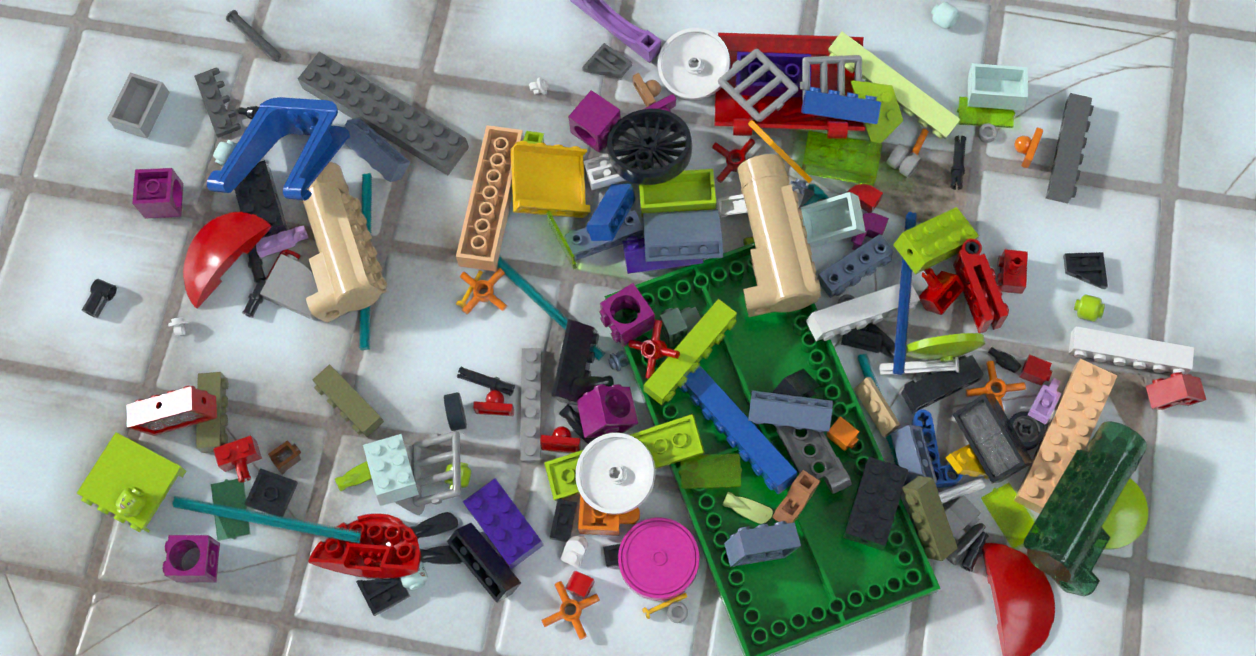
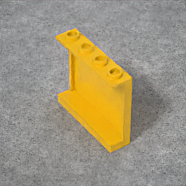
M516 142L511 148L513 212L585 218L591 212L590 205H586L583 156L587 153V149H581L579 146L563 147L560 144L551 146L545 143Z

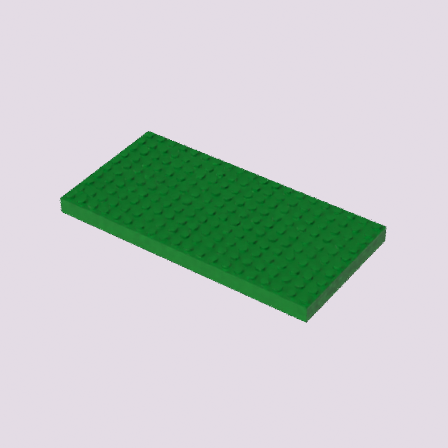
M755 242L723 253V258H709L703 260L701 264L689 265L635 286L654 312L655 319L660 320L662 312L669 308H678L681 311L688 307H696L702 318L718 299L737 313L735 326L731 330L727 329L725 331L723 340L718 345L715 343L711 348L712 352L706 359L702 358L699 363L748 419L752 391L772 393L785 377L804 368L819 384L813 399L833 401L830 428L841 416L859 431L857 436L859 441L852 449L848 447L845 451L826 437L836 457L839 458L844 469L847 471L852 486L832 494L824 479L819 480L820 483L795 521L801 547L786 558L730 567L724 543L730 539L731 535L736 534L739 528L749 527L754 529L761 524L743 517L731 507L723 506L727 493L730 492L736 497L747 498L773 510V517L777 507L785 499L792 485L780 494H777L774 489L770 490L765 484V479L761 475H756L750 462H745L741 458L740 451L728 443L724 433L720 434L716 430L715 423L711 419L705 418L702 409L699 406H695L690 400V395L687 392L683 393L679 386L675 389L673 398L669 402L665 401L663 405L644 392V384L648 381L646 372L649 358L644 357L641 350L631 348L628 344L623 346V350L627 355L626 358L654 427L691 414L695 417L705 454L670 464L669 467L743 656H773L937 593L941 588L901 497L883 551L843 538L868 458L872 457L882 461L884 459L831 339L816 341L806 322L813 312L818 311L815 303L790 312L775 311L753 317L748 316L743 289L757 286L750 251L751 249H756ZM617 292L604 296L605 300ZM622 309L613 318L619 323L628 324L637 319L638 313L632 309ZM653 328L636 338L635 341L644 342L652 339ZM661 330L659 340L664 341L668 349L674 350L679 344L669 347ZM667 356L656 360L655 371L668 358ZM751 421L796 470L774 425L769 423L756 424ZM796 429L795 434L797 437L802 438L806 436V431L804 429ZM806 446L804 452L807 455L815 454V449L812 446ZM820 463L813 466L814 471L817 473H822L825 470L824 466ZM771 517L764 524L774 526L778 521Z

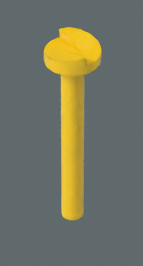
M479 270L477 275L475 276L474 279L477 282L483 274V271ZM470 286L461 301L458 300L456 305L464 308L474 288Z
M684 593L647 610L644 607L642 611L646 613V618L650 619V614L688 596Z

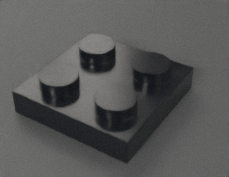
M260 468L244 505L263 513L272 514L274 517L277 515L282 518L298 482Z

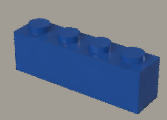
M810 87V90H805L802 113L872 124L878 123L881 102L877 101L875 96L866 95L864 99L858 98V94L847 92V96L839 95L840 91L829 90L828 93L821 92V88Z
M632 184L610 185L590 221L587 223L586 229L587 233L590 234L591 241H613L636 200Z

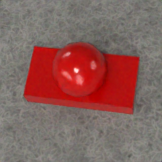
M497 390L490 391L486 395L485 402L474 401L473 409L476 414L514 416L513 404L504 403L503 394Z
M557 427L554 429L552 436L541 435V450L575 453L581 450L580 438H572L571 432L567 427Z

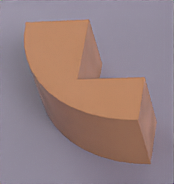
M803 470L792 483L787 496L777 507L772 518L778 522L794 523L812 497L820 481Z

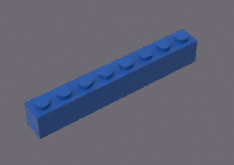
M701 366L694 373L690 372L686 383L680 388L683 393L687 392L690 395V400L695 406H699L702 409L705 418L711 419L715 423L716 430L720 434L724 433L728 443L740 451L739 454L745 462H750L756 475H761L765 479L767 487L770 490L774 489L777 494H780L792 485L797 478V471L757 427L751 421H748L747 416Z

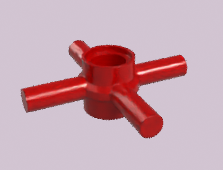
M750 138L740 150L733 149L731 151H728L717 142L713 144L712 149L724 156L727 164L716 177L718 182L722 183L731 171L738 172L739 165L746 161L745 155L754 146L755 140ZM732 159H739L740 161L733 162Z
M658 319L654 320L652 339L644 342L630 340L628 344L631 348L641 350L642 355L649 358L646 378L648 379L655 372L657 359L664 356L678 359L680 356L679 351L668 349L665 342L659 340L662 320Z

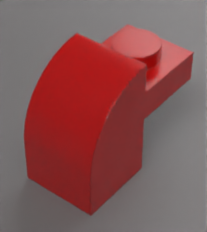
M858 184L847 191V193L851 192L859 196L861 209L867 213L874 211L883 195V192L868 184Z

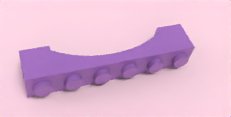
M570 0L647 62L650 63L660 53L661 40L650 31H644L625 20L604 0Z

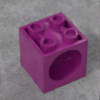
M590 90L568 116L570 132L600 153L603 148H607V140L612 127L621 119L620 109Z
M173 168L135 169L132 204L145 219L181 217L184 183Z
M634 283L600 303V320L606 328L609 326L612 331L610 334L616 343L619 342L622 347L627 345L630 340H635L651 330L654 326L655 314ZM622 309H632L638 313L637 319L628 324L619 323L613 317Z
M605 384L595 386L592 391L584 393L583 397L577 400L585 438H598L609 433H624L638 424L630 387H622L621 384L606 387Z
M169 535L168 541L165 543L166 561L163 562L162 567L164 576L175 582L216 583L220 542L209 535ZM197 548L200 551L199 561L193 568L184 571L182 568L184 555L189 550Z

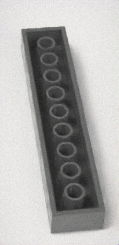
M320 51L298 77L305 91L320 100L334 102L337 109L352 119L360 118L377 134L447 176L469 148L466 138Z

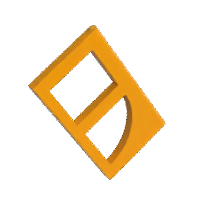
M751 120L748 123L808 183L813 180L755 122Z

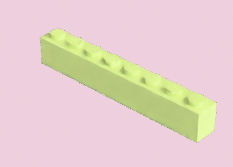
M841 32L828 50L831 53L829 56L860 55L862 57V79H864V82L892 85L898 104L904 108L902 111L910 117L914 115L918 118L917 122L923 127L929 126L933 129L932 133L939 139L942 137L946 139L960 122L957 116L844 32ZM845 63V68L851 73L854 72V63Z

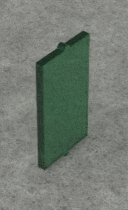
M225 479L224 482L211 484L213 503L219 504V506L220 504L221 506L226 505L228 508L229 506L235 507V509L242 508L244 511L247 509V506L244 505L246 501L244 482L239 483L238 479ZM214 515L218 541L230 538L235 540L237 537L251 534L248 521Z

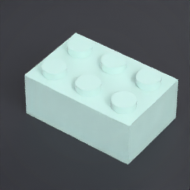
M971 64L968 74V106L1024 110L1028 99V67Z
M851 192L800 207L803 215V226L806 227L807 242L811 247H818L866 232L859 196Z
M402 434L363 445L380 506L419 495Z

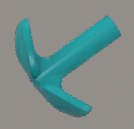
M809 184L808 189L814 191V195L803 206L816 203L819 199H829V197L817 185Z

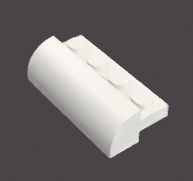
M608 154L583 161L592 190L627 181L615 172ZM619 156L617 158L622 159L626 156ZM653 157L654 169L661 168Z

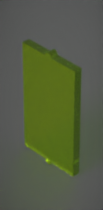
M959 96L957 113H959L958 118L960 122L958 125L982 126L983 124H992L995 127H1014V116L1016 114L1014 110L968 106V97Z
M546 212L549 226L573 270L576 269L574 254L551 212Z
M740 454L698 455L681 461V470H679L681 489L741 487L740 473L742 468H740Z
M1008 482L998 489L994 488L992 492L981 497L1011 548L1014 549L1023 543L1028 544L1029 540L1040 535L1041 532L1025 506L1014 501L1017 494Z

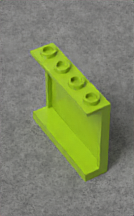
M115 432L77 491V494L82 496V502L90 506L93 503L98 505L97 510L108 515L111 512L115 514L113 518L123 524L125 521L131 523L130 528L138 532L144 530L149 533L150 530L146 528L177 477L183 478L187 471L174 462ZM137 487L144 492L143 496L146 498L147 503L138 516L127 518L117 512L115 502L124 489Z

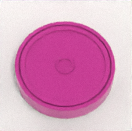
M650 518L639 522L626 533L620 544L618 563L623 580L633 592L649 600L664 601L681 595L691 586L699 568V550L693 535L682 524L668 518Z

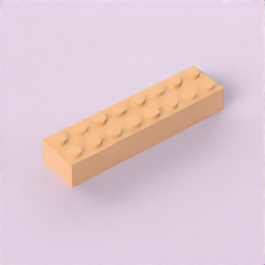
M486 125L456 253V259L460 267L496 272L513 196L511 148L516 142L523 141V130Z
M1082 359L1076 363L1048 423L1043 440L1039 443L1032 459L1034 463L1029 465L1014 502L1049 519L1057 514L1117 375Z

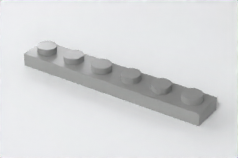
M522 348L520 461L541 462V348Z

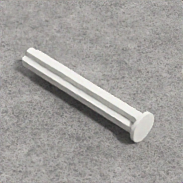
M955 357L950 362H941V360L905 362V373L902 374L956 371L958 373L959 359ZM893 363L880 364V374L892 375Z
M978 478L939 492L941 502L943 504L963 495L981 490L985 487V483L982 478Z

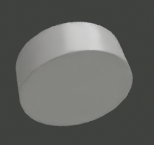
M983 124L978 131L980 140L986 143L994 141L998 134L997 128L992 124Z
M674 602L668 608V617L674 623H682L688 616V609L683 603Z

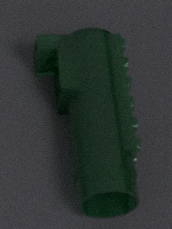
M1112 421L1103 422L1090 440L1087 449H1077L1023 542L1024 547L1027 549L1029 560L1038 569L1050 575L1066 593L1088 596L1095 591L1100 582L1092 570L1111 538L1102 527L1130 477L1138 468L1147 449V443L1144 438L1126 425Z

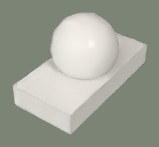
M743 194L717 198L719 217L748 214Z

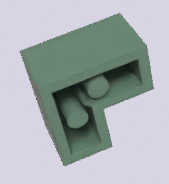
M688 307L681 311L678 308H669L662 312L660 315V320H662L661 330L669 347L680 344L701 320L696 307Z

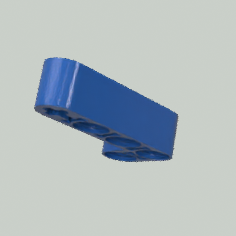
M918 410L912 419V425L923 427V435L930 440V443H926L929 455L933 458L931 463L937 479L936 487L955 486L961 480L962 475L957 474L951 465L941 466L932 415L927 410ZM947 472H953L956 475V479H950Z

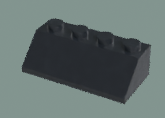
M568 319L552 396L559 402L577 405V400L583 396H572L570 387L575 378L591 376L589 369L590 364H593L595 360V352L593 350L594 345L598 344L599 333H597L595 327Z

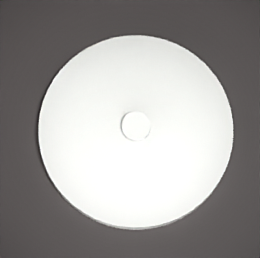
M688 28L675 33L665 42L658 57V72L664 86L675 96L686 100H700L716 93L721 88L718 84V79L730 70V55L725 43L718 35L703 28Z
M609 433L594 439L585 447L576 466V483L581 496L591 507L607 514H623L636 509L648 498L655 483L656 469L650 451L641 441L624 433Z

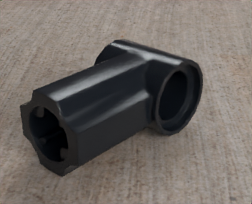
M99 278L96 279L91 285V294L82 311L94 318H98L107 301L114 298L117 287Z

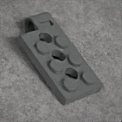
M774 426L798 474L804 470L818 480L823 478L832 494L852 486L847 471L833 452L824 432H816L813 429L804 428L806 436L800 438L796 436V429L792 426ZM806 446L814 447L815 454L807 455L804 452V448ZM820 463L824 466L825 470L822 473H817L814 471L813 466Z

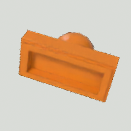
M1037 127L1032 139L1028 136H1020L1015 140L1014 147L1016 151L1026 154L1021 165L1022 167L1029 168L1043 134V129Z

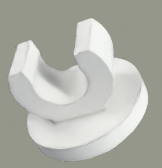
M538 77L537 82L529 84L530 91H533L534 95L540 93L545 95L549 89L547 80H543L542 77Z
M183 317L171 319L172 323H168V326H174L175 336L185 335L183 324H187L188 321L183 320Z

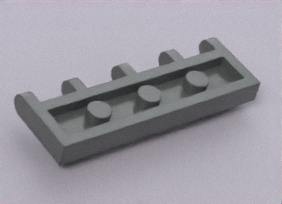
M213 68L194 75L215 134L219 138L240 130L241 126L239 123L232 125L230 118L234 117L236 113L234 110L227 111L225 103L230 101V97L228 95L222 97L219 88L224 87L225 84L224 81L216 82L214 75L219 74L220 70L219 68Z

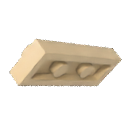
M866 377L854 388L883 437L889 436L901 426L871 377Z

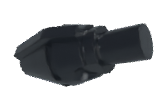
M259 106L239 107L238 114L246 115L247 118L253 119Z
M991 347L988 351L995 358L996 363L1006 370L1015 373L1022 366L1012 355L1006 352H999L994 347Z

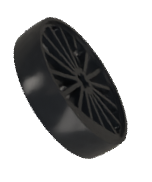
M662 109L634 111L621 118L612 127L607 140L608 157L615 172L623 179L640 185L661 184L677 177L689 164L692 156L691 133L687 124L672 112ZM638 127H645L647 135H643ZM630 128H633V130L639 138L633 136L632 134L626 131ZM649 128L655 129L653 134H649ZM620 136H623V137H625L626 139H628V140H630V141H632V142L623 141V140H618V139H619ZM681 137L685 138V140L675 141ZM614 147H624L625 149L614 150ZM685 147L683 151L675 149ZM669 155H671V156H676V157H678V158H677V159H674V158L670 157ZM619 156H626L622 159L617 158ZM653 157L661 168L654 169ZM661 159L667 161L670 164L666 166Z

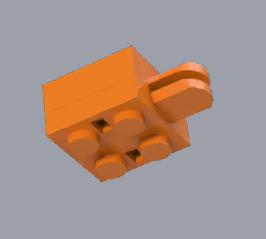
M580 494L578 523L580 534L620 536V524H636L640 519L638 507L623 514H607L591 507Z

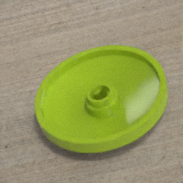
M961 333L927 338L908 344L905 355L916 359H941V362L953 361V357L970 353L984 346L985 338L983 334Z
M1098 469L1082 475L1073 483L1066 496L1065 513L1071 529L1082 541L1099 549L1114 550L1131 544L1142 534L1148 521V504L1141 488L1130 477L1115 470Z

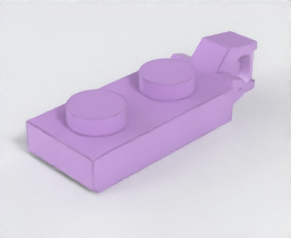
M299 226L261 238L256 244L259 257H264L294 247L298 241L308 238L307 231L304 226Z
M1053 378L1049 386L1043 384L1028 413L1029 416L1046 425L1061 396V393L1056 391L1061 381Z

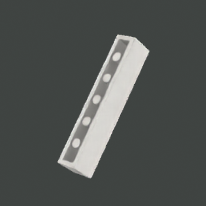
M900 284L813 312L806 322L815 340L824 339V341H827L836 334L844 335L850 332L851 329H862L868 323L873 322V324H876L886 317H896L898 314ZM912 285L910 289L909 312L913 311L916 308L915 305L920 301Z
M1076 326L1071 332L1069 354L1080 359L1086 357L1093 358L1097 362L1109 361L1119 366L1131 365L1136 369H1153L1157 373L1182 372V374L1186 375L1193 367L1194 347Z

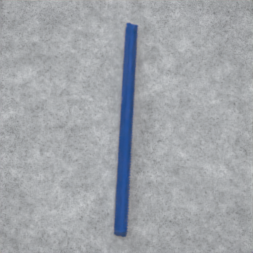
M908 212L906 214L905 231L916 226L917 213ZM903 257L893 363L894 375H903L902 373H905L908 315L911 299L910 289L913 271Z

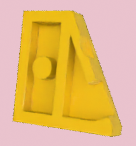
M970 444L950 453L946 457L957 474H968L972 477L983 475L985 479L989 478Z

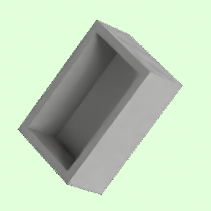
M130 73L107 119L117 130L148 139L170 92L163 82Z

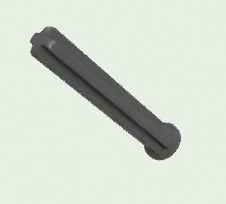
M232 10L227 14V22H231L272 61H279L281 54L245 22L236 10Z

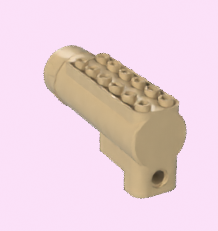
M764 154L752 157L741 163L737 169L742 187L741 192L745 200L756 249H751L750 251L757 286L743 289L748 316L753 317L775 311L790 312L799 310L818 302V298L821 297L819 280H816V267L814 261L812 262L811 247L807 242L806 227L803 226V215L801 208L798 206L797 191H793L792 186L789 184L790 181L781 156Z
M333 162L327 164L307 189L312 192L310 198L302 201L307 211L319 254L309 259L318 292L307 297L306 301L313 316L326 323L349 311H357L369 307L379 299L381 294L386 292L387 283L381 274L382 267L376 258V249L371 243L372 236L366 227V218L360 209L362 205L357 198L350 195L341 167Z

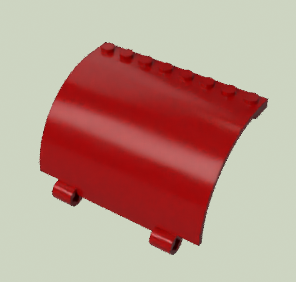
M718 32V36L725 43L730 55V69L733 67V63L737 61V52H752L755 49H759L762 53L811 54V57L829 56L831 53H829L828 49L838 37ZM850 37L863 46L864 37ZM837 63L827 64V93L829 90L837 91ZM811 64V87L820 88V64ZM846 68L845 96H847V92L854 93L851 81L854 80V72L851 73ZM736 74L727 81L733 88L736 87ZM722 87L716 92L714 126H731L735 136H752V128L748 125L751 120L760 128L827 130V139H847L848 130L865 131L863 122L802 113L803 97L789 98L783 103L784 106L779 111L775 110L763 121L757 122ZM741 95L746 101L752 97ZM764 96L752 107L758 113H761L779 97Z

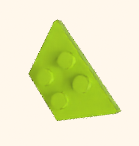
M853 80L851 84L854 93L858 94V98L865 99L866 95L875 96L877 101L881 102L878 123L864 122L872 149H876L904 121L892 85Z

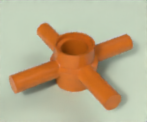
M499 268L488 281L480 280L478 282L465 271L462 272L460 278L474 288V297L462 311L468 315L479 301H490L500 310L504 311L507 305L494 295L493 286L505 272ZM481 289H488L485 294L479 293Z
M987 361L986 366L990 381L987 382L985 387L966 389V397L993 393L1004 411L1002 398L1006 392L1026 390L1025 382L1005 384L1003 380L997 378L994 361ZM991 387H997L1000 393L993 392Z
M562 581L555 583L554 585L563 603L560 606L559 612L541 620L544 627L564 619L572 622L580 640L586 638L587 635L579 617L581 616L582 609L600 601L597 593L578 602L569 598ZM568 606H575L576 612L573 615L565 613Z

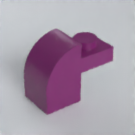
M876 213L863 214L866 232L852 237L851 242L854 243L852 250L861 247L866 236L873 239L879 234L883 235L889 218Z

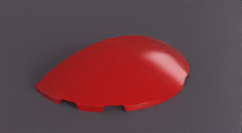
M231 212L214 218L196 234L188 248L183 268L185 290L195 308L198 309L222 282L221 276L242 253L248 254L271 229L272 226L266 220L254 214Z
M365 514L358 516L356 521L349 524L343 522L337 526V529L340 527V529L342 528L343 530L344 528L347 531L348 529L349 531L354 530V532L356 530V533L361 531L360 543L328 537L324 542L320 541L308 560L310 564L347 575L367 578H397L418 572L421 550L415 533L410 527L403 524L401 519L388 514Z
M985 543L982 554L998 620L997 630L1002 655L1031 656L1045 643L1054 623L1055 600L1049 580L1036 563L1023 552L1003 544Z

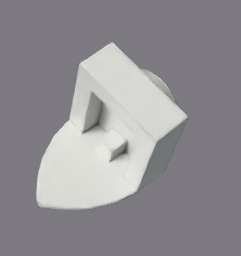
M584 536L570 538L566 543L560 560L579 568L588 547L586 538Z

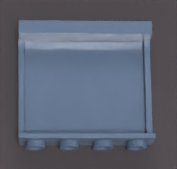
M718 209L643 213L646 262L723 258V239Z

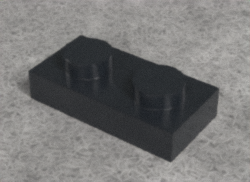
M854 328L842 336L841 345L879 354L884 333L864 328L858 330Z
M557 499L550 539L567 542L571 538L577 502Z

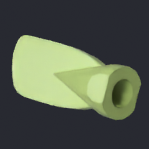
M730 492L727 493L723 502V506L731 507L738 514L758 524L766 523L773 514L771 508L747 498L736 497Z

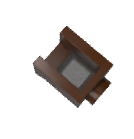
M288 440L268 453L272 463L282 475L286 470L301 461L299 456L301 451L295 443L291 445Z

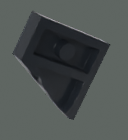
M1103 252L1064 254L1065 274L1101 289L1108 287Z
M400 577L356 581L373 616L410 597L407 588L403 587Z

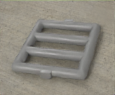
M759 49L753 50L741 61L737 60L733 63V67L718 79V84L757 122L763 121L775 110L779 111L784 106L783 103L798 92V87ZM757 57L764 65L737 87L733 88L727 81ZM770 70L776 77L746 101L740 93ZM782 82L789 90L761 113H758L752 106Z
M860 55L804 57L802 60L803 82H800V89H803V98L805 90H810V64H820L821 92L827 93V64L837 63V91H840L839 95L845 96V63H854V81L864 82V79H862V57Z
M458 431L442 435L436 433L431 435V438L413 444V476L419 494L413 496L415 506L430 503L437 505L441 504L442 500L460 496L461 463L460 433ZM452 440V451L421 459L422 448ZM452 459L453 470L421 478V467ZM453 478L452 490L421 497V486Z

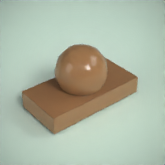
M639 73L633 75V85L646 107L656 103L654 97H657L661 92L660 83L656 80H648L645 83Z

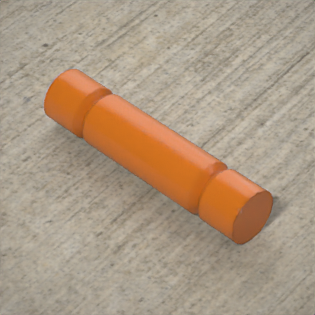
M927 129L921 130L911 153L918 155L929 133Z

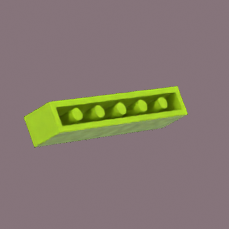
M718 299L674 349L680 352L679 358L668 357L644 384V392L661 405L665 401L669 402L675 395V389L678 386L681 388L686 383L688 374L690 372L694 373L698 369L700 360L702 358L706 359L710 355L712 346L715 343L718 345L723 340L725 331L727 329L731 330L735 326L737 313Z

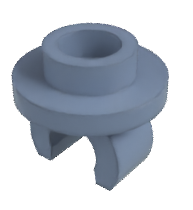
M796 178L795 181H791V184L795 185L792 187V190L798 189L803 196V189L808 190L809 187L806 186L807 182Z
M619 351L616 355L614 353L610 354L608 362L613 370L621 371V367H626L629 364L626 358L621 360L627 356L626 353Z

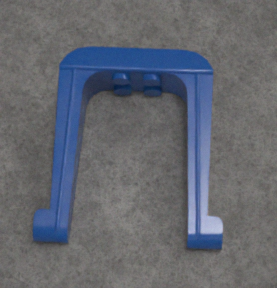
M286 97L271 98L261 103L221 171L215 170L208 177L207 187L209 191L231 193L282 137L289 134L310 135L283 187V195L286 199L308 200L312 192L307 189L346 140L350 138V133L345 127L332 126L338 114L336 104L328 100Z

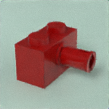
M1005 249L1002 255H999L997 266L1000 267V273L997 274L996 283L1001 287L1002 292L1018 294L1024 292L1027 283V251Z
M927 268L922 272V277L928 286L918 297L926 311L942 315L962 293L965 286L956 274L941 271L936 276L932 268Z
M251 435L213 448L218 467L224 472L236 469L239 483L246 482L245 479L247 481L251 480L247 464L262 459L258 443Z

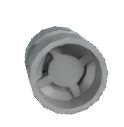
M899 144L889 156L886 164L893 169H899V173L909 178L920 164L922 158L915 153H909L906 147Z

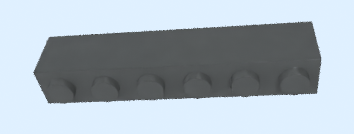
M1070 93L1066 100L1045 199L1068 204L1070 199L1076 195L1077 187H1075V181L1079 180L1081 172L1078 170V166L1082 164L1084 154H1081V151L1087 143V138L1084 136L1085 132L1089 130L1091 122L1088 121V117L1092 115L1094 108L1091 105V97Z

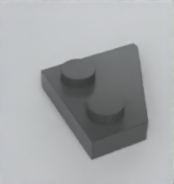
M603 43L582 69L587 73L622 78L632 67V62Z

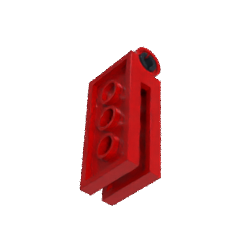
M971 238L963 243L953 267L956 275H958L965 286L963 293L977 331L980 334L986 332L990 324L993 330L1001 328L1008 317L1009 308L1001 297L1002 290L996 284L994 269L990 268L986 255H980L982 251L981 243Z

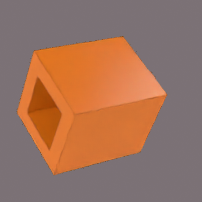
M840 416L829 429L826 437L845 451L848 447L852 449L859 441L857 438L859 431Z

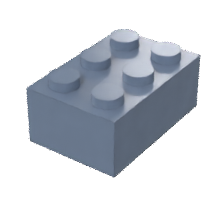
M786 521L777 522L774 526L761 524L754 529L749 527L739 528L738 532L731 535L730 539L724 543L730 567L786 558L801 547L795 522L787 523Z

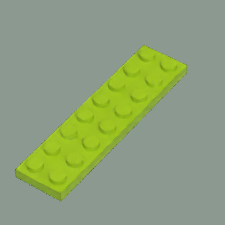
M693 414L630 434V436L638 439L648 448L653 457L655 469L705 454ZM583 450L544 462L553 500L557 501V499L580 494L576 483V466Z

